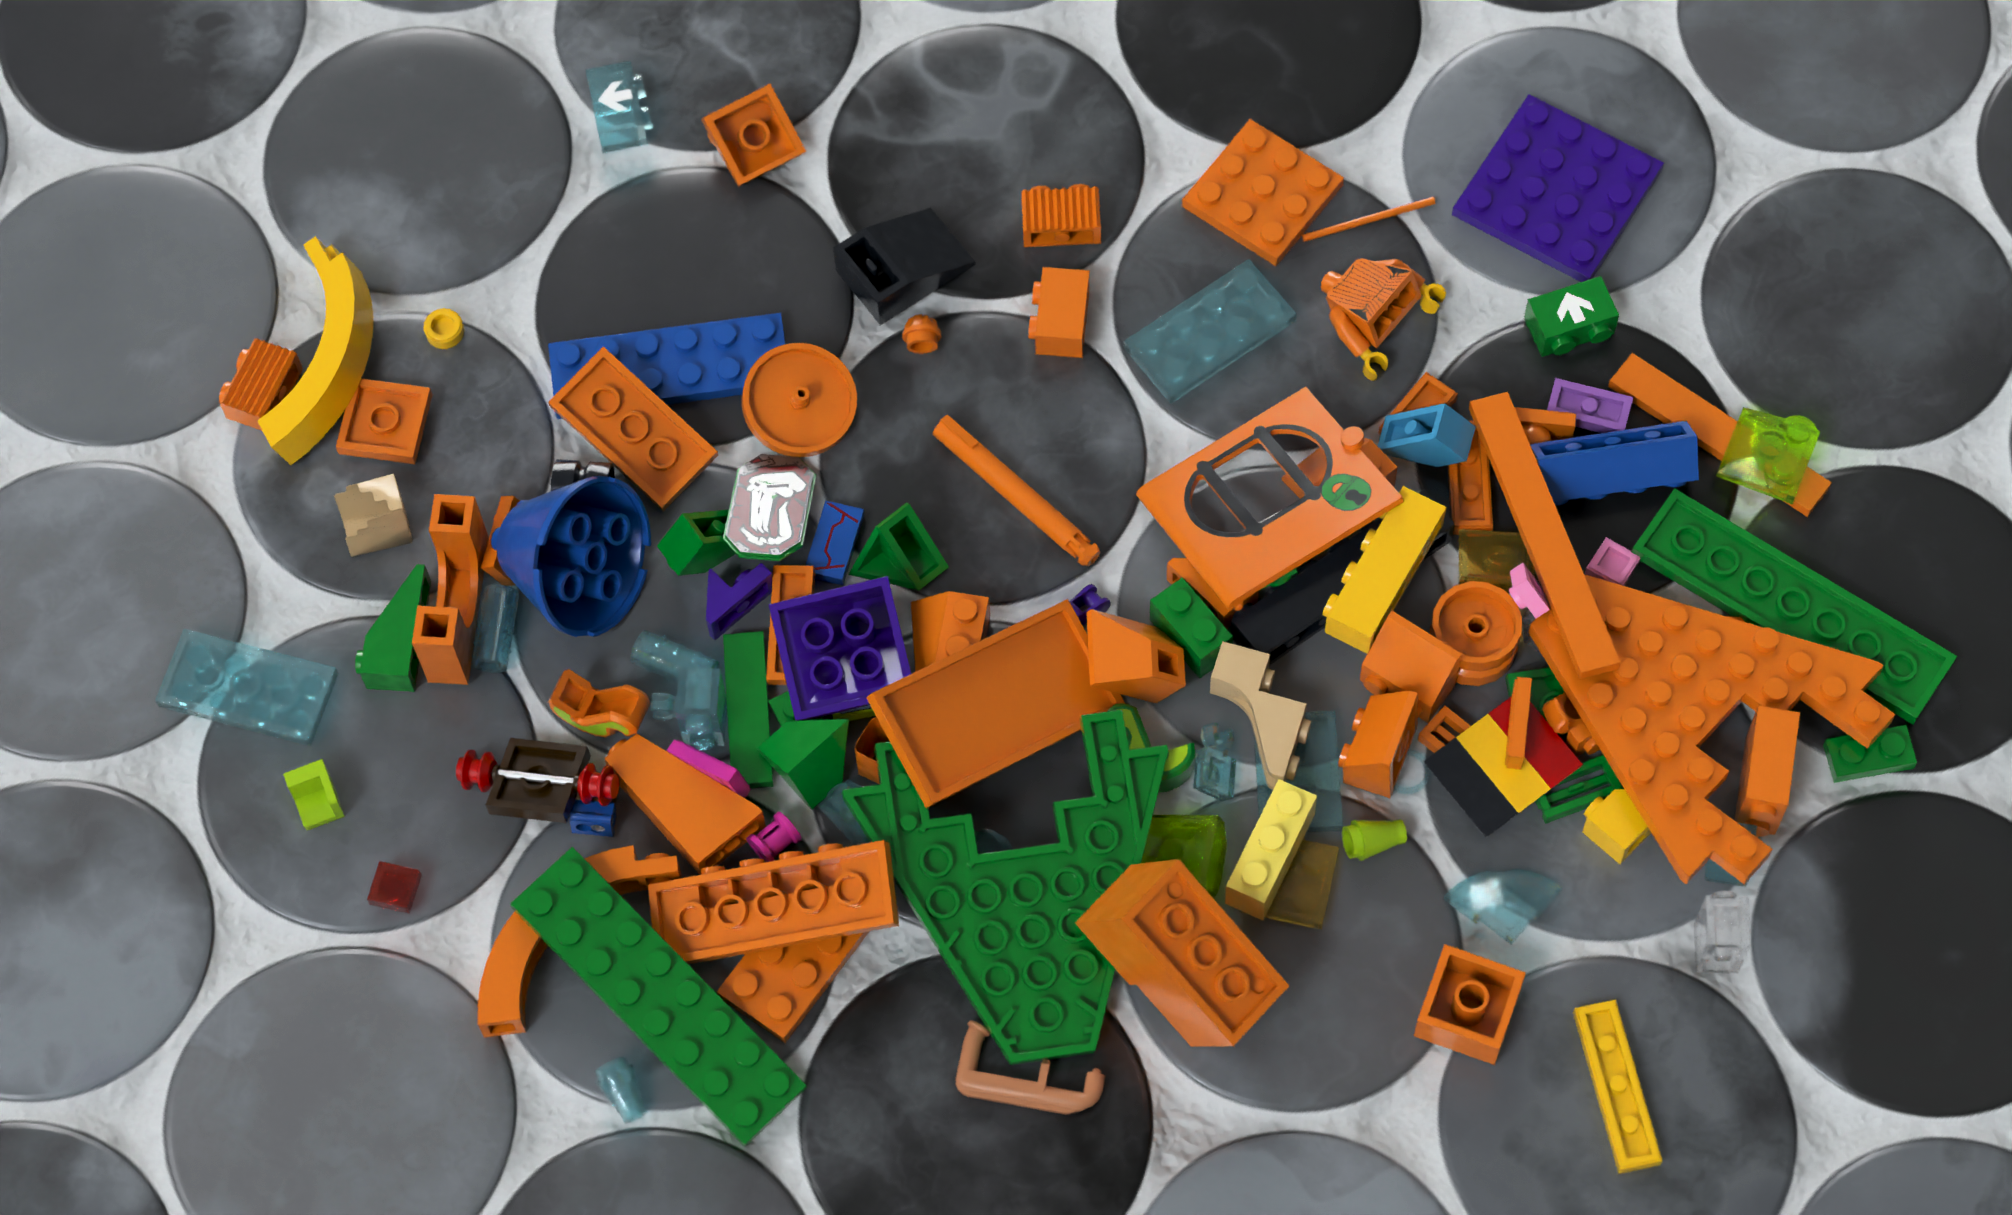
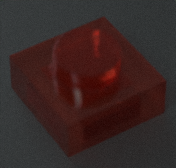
M379 861L367 898L369 904L410 914L422 877L420 870Z

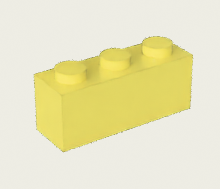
M1278 779L1226 885V905L1264 920L1315 816L1317 795Z

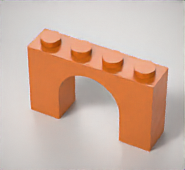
M434 494L429 533L438 559L436 607L417 606L412 645L428 683L468 685L484 578V570L480 567L489 536L475 496Z

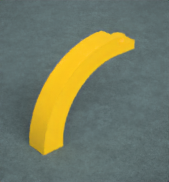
M316 236L303 244L318 271L325 291L326 316L321 340L314 358L296 386L277 406L257 420L271 448L290 465L308 453L327 434L348 406L365 371L373 338L374 317L372 300L362 272L343 252L339 253L332 244L326 247Z

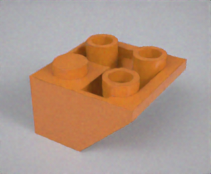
M1093 609L1086 612L1091 687L1157 704L1186 686L1184 649L1158 627Z

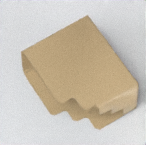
M394 474L349 485L346 487L345 492L334 495L347 536L345 540L351 557L412 543L413 539H411L412 535L408 519L406 518L405 507Z

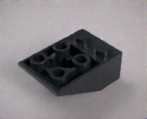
M931 208L865 227L833 247L837 273L880 326L976 265L974 259Z

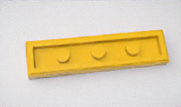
M1616 999L1574 1008V1019L1618 1173L1621 1174L1661 1165L1662 1157Z

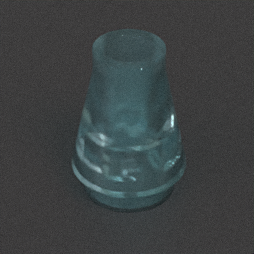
M626 1057L614 1059L595 1070L598 1078L595 1084L619 1113L624 1124L635 1121L647 1113L634 1064H629Z

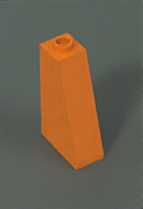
M637 733L628 740L622 739L609 750L608 756L604 758L606 765L612 766L614 774L618 775L620 787L699 875H701L700 870L702 868L718 866L747 842L746 838L750 834L756 835L766 827L763 811L757 805Z

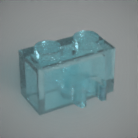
M679 668L677 696L668 693H652L651 711H653V719L669 720L677 718L683 742L698 750H709L714 748V746H725L727 698L721 670L715 668Z

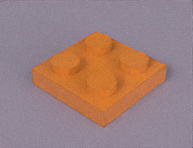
M361 378L358 388L344 412L336 443L338 454L416 464L433 396L429 387Z

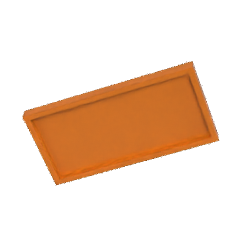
M1068 599L893 682L866 697L926 808L1081 731V715L1107 712L1112 706L1125 703L1122 696L1118 693L1090 686L1088 635Z

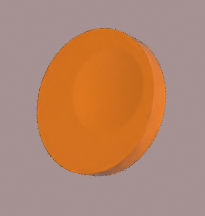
M807 343L784 344L763 354L751 367L743 386L742 411L749 429L763 445L782 455L810 457L828 451L846 435L856 413L857 391L847 367L828 350Z

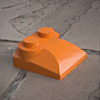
M771 83L702 118L710 142L717 148L738 187L806 153V149Z

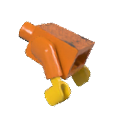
M1361 258L1355 260L1343 275L1334 271L1327 272L1321 282V290L1327 294L1326 299L1331 310L1329 319L1338 337L1355 357L1360 356L1364 360L1363 374L1372 381L1377 379V373L1369 364L1378 363L1386 371L1388 359L1383 353L1372 352L1369 347L1378 348L1419 299L1420 307L1423 311L1435 314L1439 304L1430 297L1435 298L1441 303L1446 297V292L1442 285L1430 284L1427 286L1424 283L1425 278L1399 259L1371 261Z

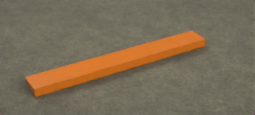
M1504 392L1470 401L1469 411L1579 679L1618 670L1621 663L1509 393Z

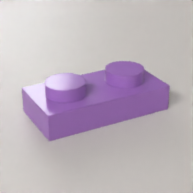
M1555 378L1547 410L1576 414L1575 427L1599 433L1625 430L1633 397Z

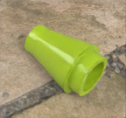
M1401 819L1392 821L1352 820L1350 825L1342 828V842L1345 852L1350 859L1358 858L1360 861H1363L1396 845L1405 844L1407 842V831Z

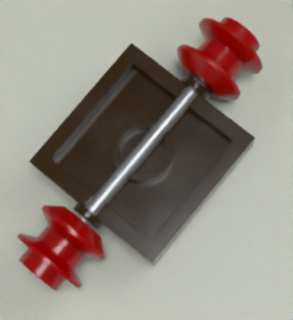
M510 738L500 765L497 764L492 752L487 751L481 759H478L476 751L470 749L465 753L464 757L459 758L456 766V778L458 781H461L464 790H471L475 783H478L481 792L486 793L491 788L485 805L489 814L567 823L577 794H579L584 804H590L594 797H598L600 805L605 807L610 803L611 799L617 797L619 791V777L617 774H614L612 766L606 765L601 773L597 772L595 765L589 763L591 755L588 747L581 745Z

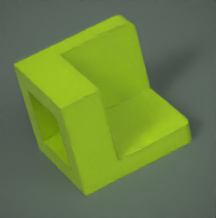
M323 759L283 773L287 787L295 800L300 818L306 830H311L345 817L330 773Z

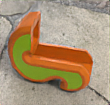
M570 669L564 670L561 673L548 700L552 712L559 718L583 732L598 737H608L616 734V731L623 733L625 736L636 734L651 704L648 696L636 687L626 684L603 690L596 689L591 686L589 681Z

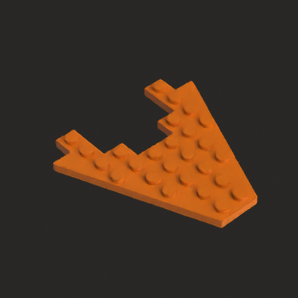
M1584 574L1620 659L1619 669L1579 679L1550 606L1549 611L1536 618L1530 624L1529 635L1680 880L1687 884L1711 859L1741 883L1745 884L1770 857L1772 848L1707 800L1727 779L1729 770L1700 750L1699 747L1741 702L1754 711L1757 710L1758 705L1790 711L1801 700L1868 749L1892 723L1895 716L1893 712L1864 692L1879 676L1884 665L1878 661L1780 633L1768 627L1753 625Z

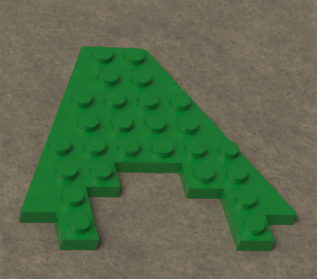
M1122 710L1081 715L1080 725L1093 796L1053 803L1052 807L1058 843L978 854L972 815L964 814L930 819L928 808L923 804L890 741L875 743L874 747L880 784L843 789L842 791L844 802L869 842L885 840L890 843L893 877L896 885L1010 1065L1094 1053L1097 1047L1115 968L1075 922L1130 865L1141 864L1168 755V745L1129 750Z

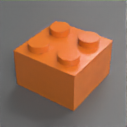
M1444 944L1417 1020L1414 1037L1495 1065L1526 972Z

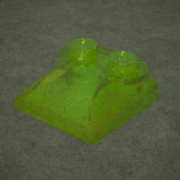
M1743 407L1716 477L1793 504L1821 431L1817 430L1815 424L1804 416L1794 415L1782 418Z
M1153 815L1141 863L1179 859L1214 899L1220 889L1228 846L1225 822L1219 815Z

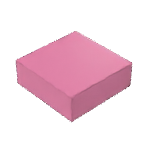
M1606 537L1586 567L1585 574L1625 586L1639 565L1640 558L1629 549Z

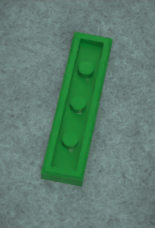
M764 632L723 634L730 766L738 769L749 784L750 789L774 787L773 767L757 750L771 736Z

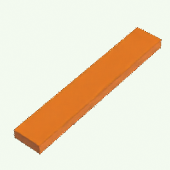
M1634 353L1628 357L1609 381V388L1619 394L1633 397V404L1664 424L1687 421L1697 435L1699 447L1806 517L1810 515L1830 489L1831 481Z

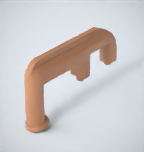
M970 1020L968 1022L969 1028L963 1041L955 1080L957 1090L962 1095L1064 1115L1090 1108L1100 1099L1106 1076L1101 1074V1070L1098 1068H1094L1092 1072H1087L1083 1092L1047 1086L1051 1061L1048 1059H1044L1041 1063L1038 1082L977 1071L981 1047L985 1036H989L990 1032L985 1026L976 1021Z

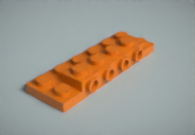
M881 840L844 848L842 844H826L818 847V853L804 855L802 851L784 852L778 855L779 860L764 862V859H747L739 862V868L726 870L724 866H711L702 868L700 870L701 875L649 884L648 893L652 928L687 964H694L899 926L890 843Z

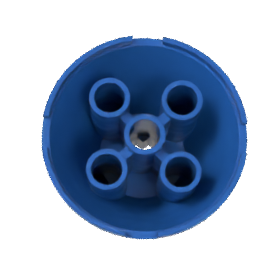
M593 476L530 500L524 499L519 501L506 515L501 527H498L493 532L491 545L497 551L498 561L504 573L554 628L574 637L587 635L595 637L617 625L638 598L648 571L642 569L645 545L651 546V530L644 504L633 488L615 478Z

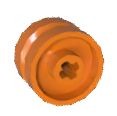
M1469 581L1453 586L1440 597L1433 610L1429 634L1462 654L1456 683L1481 686L1497 681L1509 671L1516 658L1522 634V616L1518 605L1505 590L1488 582Z

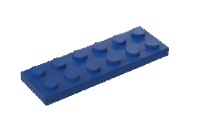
M781 313L548 343L553 396L603 346L667 405L742 395L746 377L754 363L769 350L785 344ZM555 412L557 419H563Z

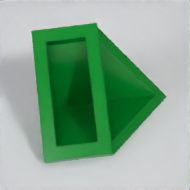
M906 502L875 526L848 575L869 580L888 576L889 583L892 585L919 591L949 566L911 505Z
M849 719L787 721L757 748L758 752L811 810L843 782Z

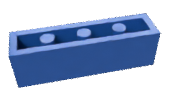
M1687 421L1530 444L1555 505H1562L1567 503L1568 500L1584 497L1588 499H1601L1610 493L1623 491L1627 493H1641L1647 488L1656 486L1680 487L1685 485L1686 482L1699 480L1697 435Z

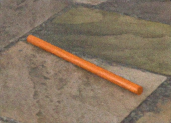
M1430 197L1302 235L1303 242L1434 205L1436 204L1435 198Z

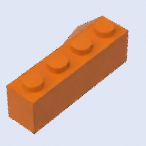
M948 591L911 602L915 672L987 637L990 622L989 597Z

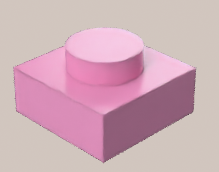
M1522 563L1512 569L1510 576L1513 587L1509 589V592L1519 608L1523 610L1528 607L1535 618L1549 611V604L1544 591L1526 565Z

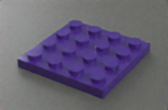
M1528 94L1454 205L1452 215L1558 271L1583 282L1593 279L1662 172L1664 162Z

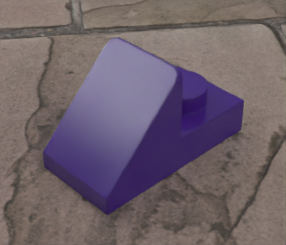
M762 563L753 570L748 569L742 572L736 578L731 588L711 568L709 569L706 622L709 635L714 640L718 639L772 593L773 576Z

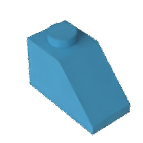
M1445 403L1401 412L1385 417L1378 447L1387 456L1434 467L1466 462L1476 426Z

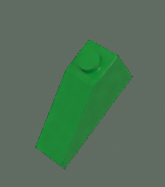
M417 564L365 635L363 650L357 651L355 670L357 674L361 675L367 689L415 692L419 659L412 645L417 606H428L431 579L426 566L423 564Z

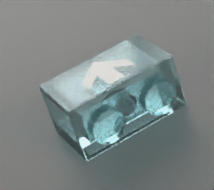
M631 61L586 69L602 152L608 153L648 145L645 130L652 129L648 106L640 107L638 99L646 97L641 74L633 75Z

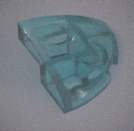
M1525 870L1484 871L1459 882L1443 899L1472 922L1477 924L1481 921L1512 945L1533 919L1536 920L1559 894L1562 887L1544 876Z

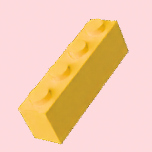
M1402 486L1399 491L1404 502L1379 517L1382 519V522L1377 531L1372 528L1368 531L1360 548L1364 552L1358 563L1350 562L1341 580V583L1345 584L1339 596L1334 593L1330 596L1322 613L1326 617V634L1368 654L1387 616L1396 608L1444 524L1447 507L1405 486Z

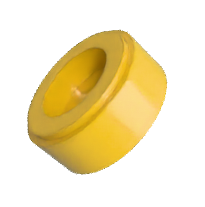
M447 308L437 309L431 312L424 321L423 328L426 338L436 348H452L464 336L462 319L454 310Z

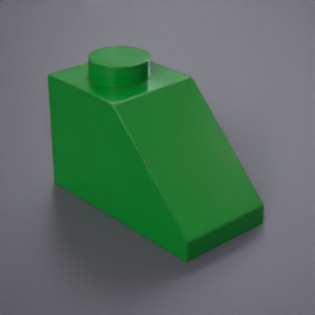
M729 509L682 513L659 542L657 547L666 558L669 567L678 576L706 573L710 568L716 567L735 555L731 548L723 541Z

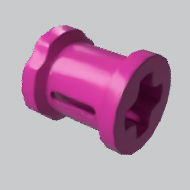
M781 812L773 815L774 821L757 835L750 834L746 838L750 847L760 859H764V862L775 861L774 857L792 842L798 844L802 840L796 827Z

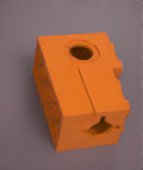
M1179 859L1130 865L1075 922L1129 985H1137L1190 1046H1234L1289 987L1288 983Z

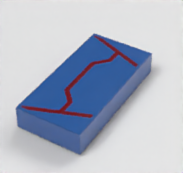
M825 500L805 565L814 566L815 579L844 585L865 516L864 509Z

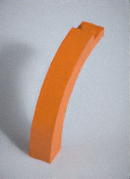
M634 845L611 849L585 858L619 895L648 890L649 884L681 879V869L677 856L655 853L646 856L645 860H638ZM515 911L505 923L494 942L480 983L478 1026L484 1038L526 1033L525 1008L529 985L535 968L548 947Z

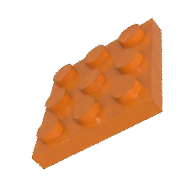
M1249 119L1184 196L1182 207L1274 266H1277L1342 188L1344 177Z

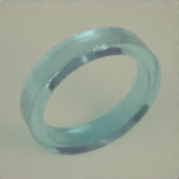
M1412 749L1408 750L1407 756H1412L1422 763L1425 769V776L1422 782L1414 787L1405 788L1395 784L1394 791L1401 794L1419 792L1426 786L1430 776V769L1423 762L1426 758L1421 753Z

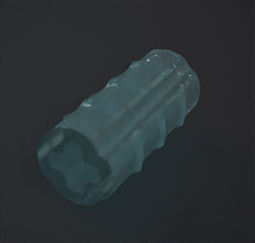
M497 584L484 587L482 604H480L479 622L477 623L476 640L473 642L472 666L474 668L493 673L507 671L512 636L515 634V618L518 615V590L506 585Z
M644 630L638 636L630 658L631 663L647 669L649 673L654 672L665 677L666 680L675 681L682 684L684 688L689 687L703 694H706L712 687L720 665L718 660L702 654V651L697 652L685 647L683 643L678 644L666 639V636H659L648 630Z

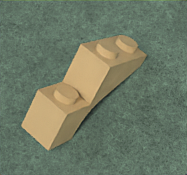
M1222 641L1211 675L1210 694L1232 701L1249 717L1266 784L1273 790L1278 779L1286 782L1287 779L1294 781L1300 762V757L1294 755L1298 743H1306L1312 720L1305 719L1307 704L1270 694L1275 671L1269 669L1270 654Z

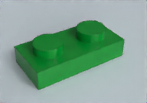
M1906 725L1886 728L1868 749L1849 735L1826 739L1823 744L1834 783L1914 769L1917 764Z

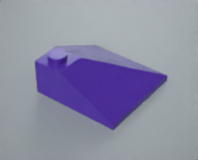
M888 576L769 604L795 721L810 720L868 706L870 704L866 697L871 693L911 674Z

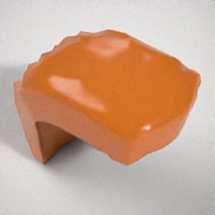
M1566 693L1549 700L1543 705L1542 711L1555 733H1568L1570 729L1583 722Z

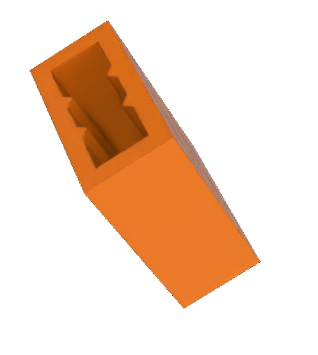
M1758 705L1745 737L1734 821L1757 837L1767 836L1768 834L1775 835L1788 807L1800 712Z

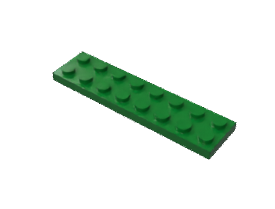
M1675 488L1631 551L1639 556L1640 561L1729 615L1741 617L1744 622L1760 627H1768L1780 633L1880 662L1884 665L1881 673L1864 692L1891 712L1913 725L1958 657Z
M573 847L510 903L511 908L744 1147L806 1090L807 1085Z

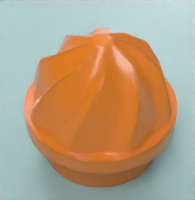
M923 314L914 315L909 318L902 332V339L906 342L907 349L917 354L935 351L938 348V341L942 337L936 320Z

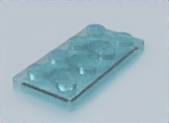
M1248 259L1124 340V349L1169 403L1172 404L1296 321V312Z
M183 629L155 702L161 708L311 746L339 673L336 667Z

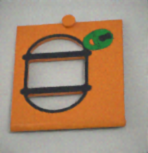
M1307 387L1302 388L1147 482L1136 493V496L1227 609L1234 607L1236 611L1244 607V599L1404 502L1399 492L1360 449L1365 442L1362 429L1352 426L1343 430ZM1293 434L1302 436L1313 441L1322 449L1326 456L1327 468L1319 486L1312 484L1272 437L1273 435ZM1258 443L1265 448L1304 494L1303 498L1262 523H1258L1214 471L1217 467ZM1203 479L1207 482L1244 527V532L1218 531L1206 526L1195 516L1192 510V496L1199 480Z

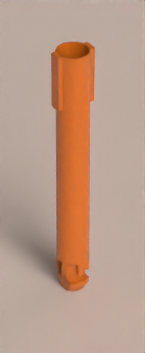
M949 415L940 419V422L933 431L934 437L1064 551H1067L1075 559L1078 557L1080 565L1090 566L1098 559L1100 549L1096 543L1091 545V540Z

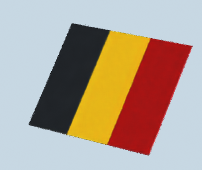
M1511 697L1423 761L1485 837H1488L1583 766L1582 762L1561 737L1554 732L1550 724L1531 702L1529 704L1525 755L1521 770L1506 768L1507 765H1505Z

